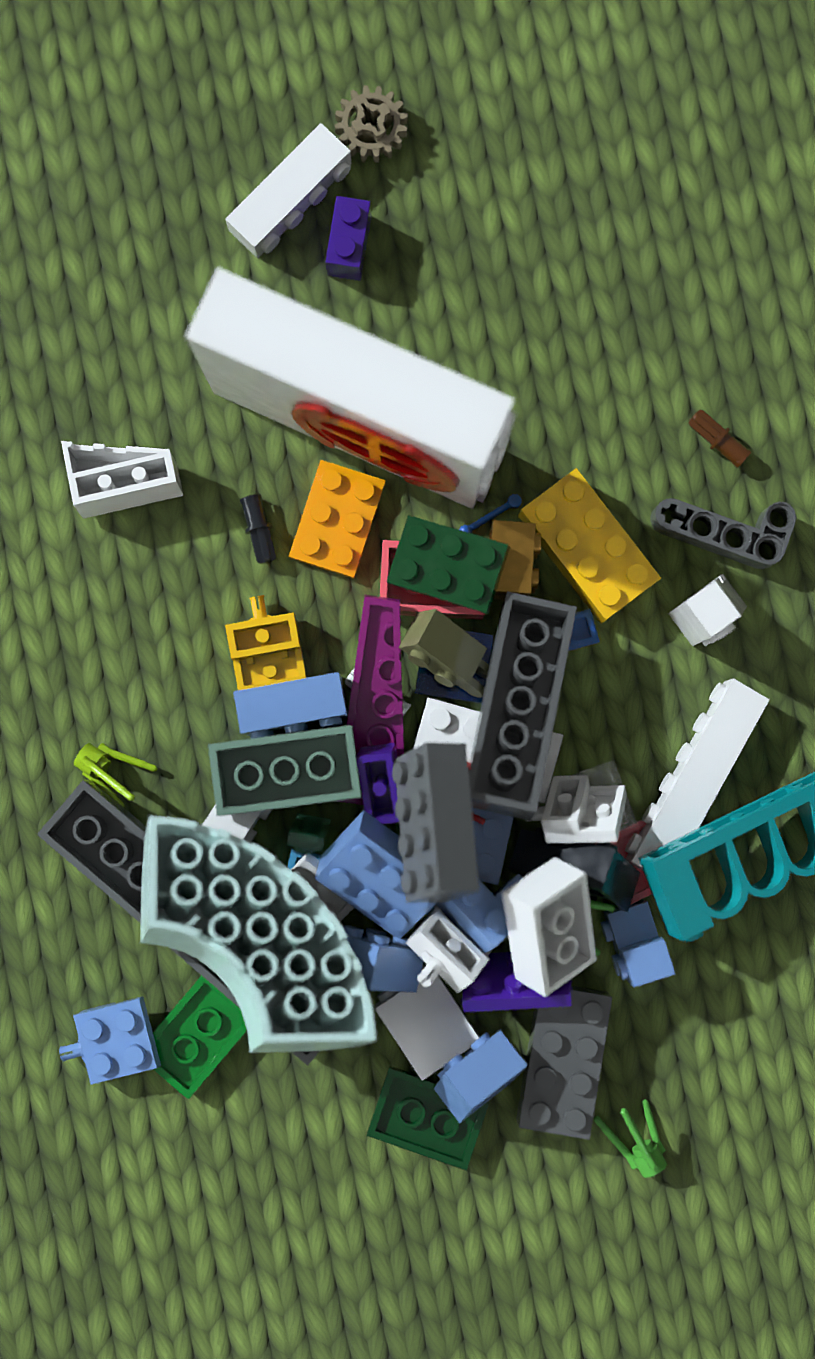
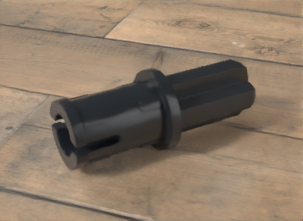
M261 494L241 498L240 502L243 506L248 526L245 532L250 534L257 563L266 564L276 560V553L269 530L272 528V524L267 522Z

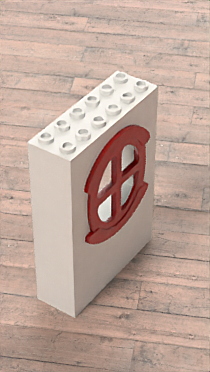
M217 268L186 335V339L214 394L315 438L330 448L335 447L398 475L410 484L429 489L471 509L474 508L476 501L484 502L491 486L493 474L495 471H498L505 455L509 436L512 432L511 429L517 413L511 411L514 402L513 398Z

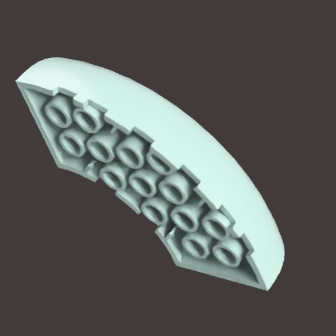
M149 817L145 834L142 868L141 944H156L182 951L198 959L214 971L228 986L242 1011L249 1036L250 1053L333 1050L362 1046L376 1041L373 1008L361 973L360 962L355 957L346 939L348 936L333 912L330 913L325 904L317 897V892L295 871L292 872L284 864L276 860V856L264 848L233 836L231 832L222 829L216 830L208 826L199 825L197 822L180 818Z

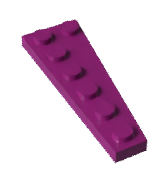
M372 595L364 596L347 726L352 725L356 754L360 747L395 743L397 757L404 754L402 651L399 648L401 644L399 599ZM363 797L336 800L338 802L364 805Z

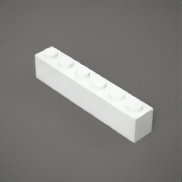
M734 678L724 681L723 684L719 682L715 686L709 697V700L712 702L706 714L702 712L692 728L696 733L690 744L684 743L676 756V761L679 763L673 774L669 772L660 784L659 791L662 792L656 804L651 803L642 817V821L647 824L642 828L639 835L635 833L630 838L625 848V851L628 853L627 861L643 871L638 859L639 857L700 827L769 702L768 698Z

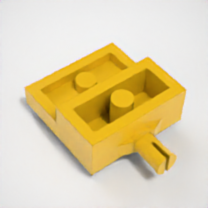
M264 595L257 596L259 610L257 598L255 596L251 597L250 601L254 618L248 621L225 625L238 690L307 678L294 612L276 616L267 615Z

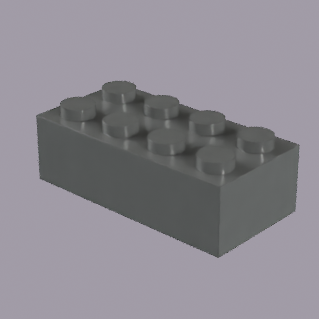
M426 742L394 759L395 764L392 770V777L397 785L398 799L395 805V813L400 822L398 850L403 859L401 887L406 896V903L448 902L480 891L466 743Z
M572 986V1006L534 1008L525 1061L528 1066L524 1069L516 1116L519 1128L590 1140L612 996L608 992Z

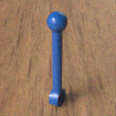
M517 494L511 495L505 504L470 525H462L459 530L472 534L473 530L506 510L518 508L521 505V497Z

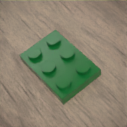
M201 975L153 1032L161 1063L158 1068L153 1070L189 1100L247 1031L241 1009Z

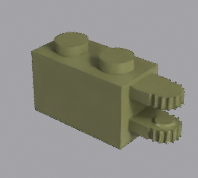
M437 609L417 612L399 648L409 655L408 659L413 664L432 672L435 675V680L447 687L457 685L474 697H483L485 687L475 680L473 675L476 673L479 677L487 679L489 664L482 660L487 648Z

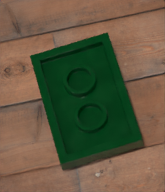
M408 515L386 582L400 588L489 614L510 546Z
M389 1066L366 1136L467 1171L489 1101L459 1123L434 1090L438 1082L427 1078L421 1080L418 1075Z

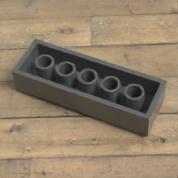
M507 591L500 612L468 766L472 808L529 821L537 813L577 607Z

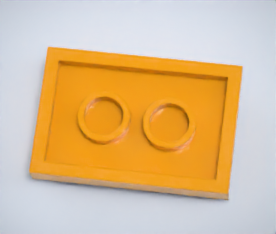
M320 460L289 553V558L355 579L386 480Z

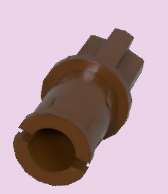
M700 409L688 422L693 430L711 444V450L715 448L732 462L736 468L752 452L729 433L730 428L727 427L725 430L704 410Z

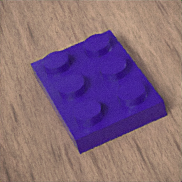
M511 952L490 953L487 956L489 960L475 980L463 989L462 994L464 1012L572 1006V978L544 997L515 979Z

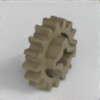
M367 85L363 87V94L358 95L355 90L350 91L351 101L342 99L340 103L343 111L335 112V120L338 122L335 124L336 135H341L339 140L345 146L349 145L348 149L351 152V157L357 152L361 153V162H365L368 155H372L375 163H378L379 154L382 153L386 157L391 158V147L400 150L402 147V140L400 138L407 137V127L404 125L408 124V116L406 113H401L403 111V102L393 103L394 92L390 91L384 96L382 95L381 86H377L375 93H370ZM355 112L357 118L351 122L352 126L349 127L350 118ZM391 122H394L393 129L389 136H387L386 129L391 126Z

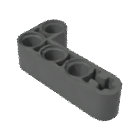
M669 498L663 500L655 507L651 513L650 522L654 530L660 534L757 569H766L779 562L784 556L796 522V513L790 504L781 501L775 502L761 512L756 526L752 527L686 502ZM666 510L672 511L671 517L673 520L670 523L664 522L665 515L663 513ZM771 512H777L783 517L784 524L782 528L776 527L771 523ZM685 516H688L689 518L685 523L681 521ZM699 520L707 525V536H699L693 530L694 521ZM727 532H733L740 538L739 548H732L727 544L725 539ZM760 544H766L772 549L771 560H766L759 555L758 548Z

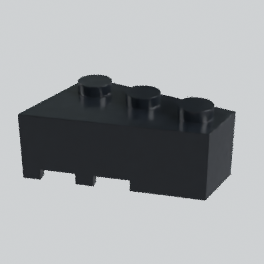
M536 828L535 832L521 829L508 866L516 875L520 874L524 878L551 859L557 858L586 873L589 900L596 901L597 897L610 899L617 905L618 910L625 912L629 911L640 876V872L617 851L618 847L611 843H597V845L586 842L569 844L546 843L543 828Z

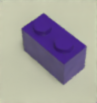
M336 196L325 261L327 276L361 281L371 222L370 201Z
M395 743L360 747L356 756L364 810L382 824L399 822L395 813V805L398 799L397 785L392 777V770L395 764L394 759L398 758Z

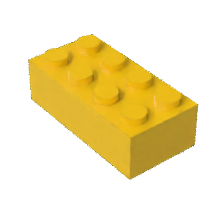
M577 468L523 507L518 515L522 522L536 523L535 533H541V547L586 606L591 609V612L600 624L661 579Z

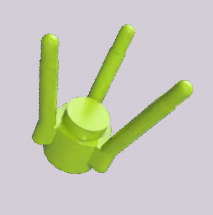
M91 743L86 744L77 754L74 766L83 771V776L92 780L123 807L124 803L102 780L129 801H133L135 796L106 773L111 765V761L107 757L109 756L152 772H156L158 769L156 765L113 750L104 743H101L98 748Z

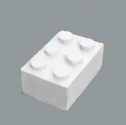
M553 858L502 892L515 979L546 997L596 961L586 873L557 858Z

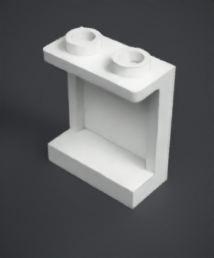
M439 975L436 976L429 987L422 986L421 984L424 982L422 980L418 984L417 992L383 991L377 996L380 1001L375 1004L376 1012L421 1080L442 1068L458 1054L461 1055L470 1049L471 1045L480 1038L478 1032L470 1024Z

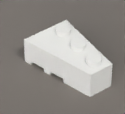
M61 441L73 505L83 519L183 496L177 463L170 449L133 446L114 448L106 447L104 444L88 446Z
M721 574L668 614L692 646L700 642L707 646L733 631L736 627L732 622L743 614L747 606L726 577Z

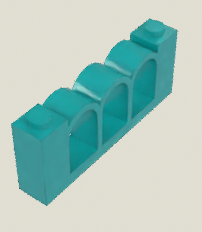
M815 772L638 858L668 935L685 942L697 940L704 935L703 931L714 926L711 917L718 919L733 917L744 906L748 894L763 898L774 896L784 888L789 880L790 873L806 877L815 875ZM797 808L807 834L808 848L804 857L793 864L787 854L774 818ZM756 828L768 864L763 878L755 884H750L732 839ZM714 848L725 876L726 888L722 898L715 904L708 906L702 896L689 860Z

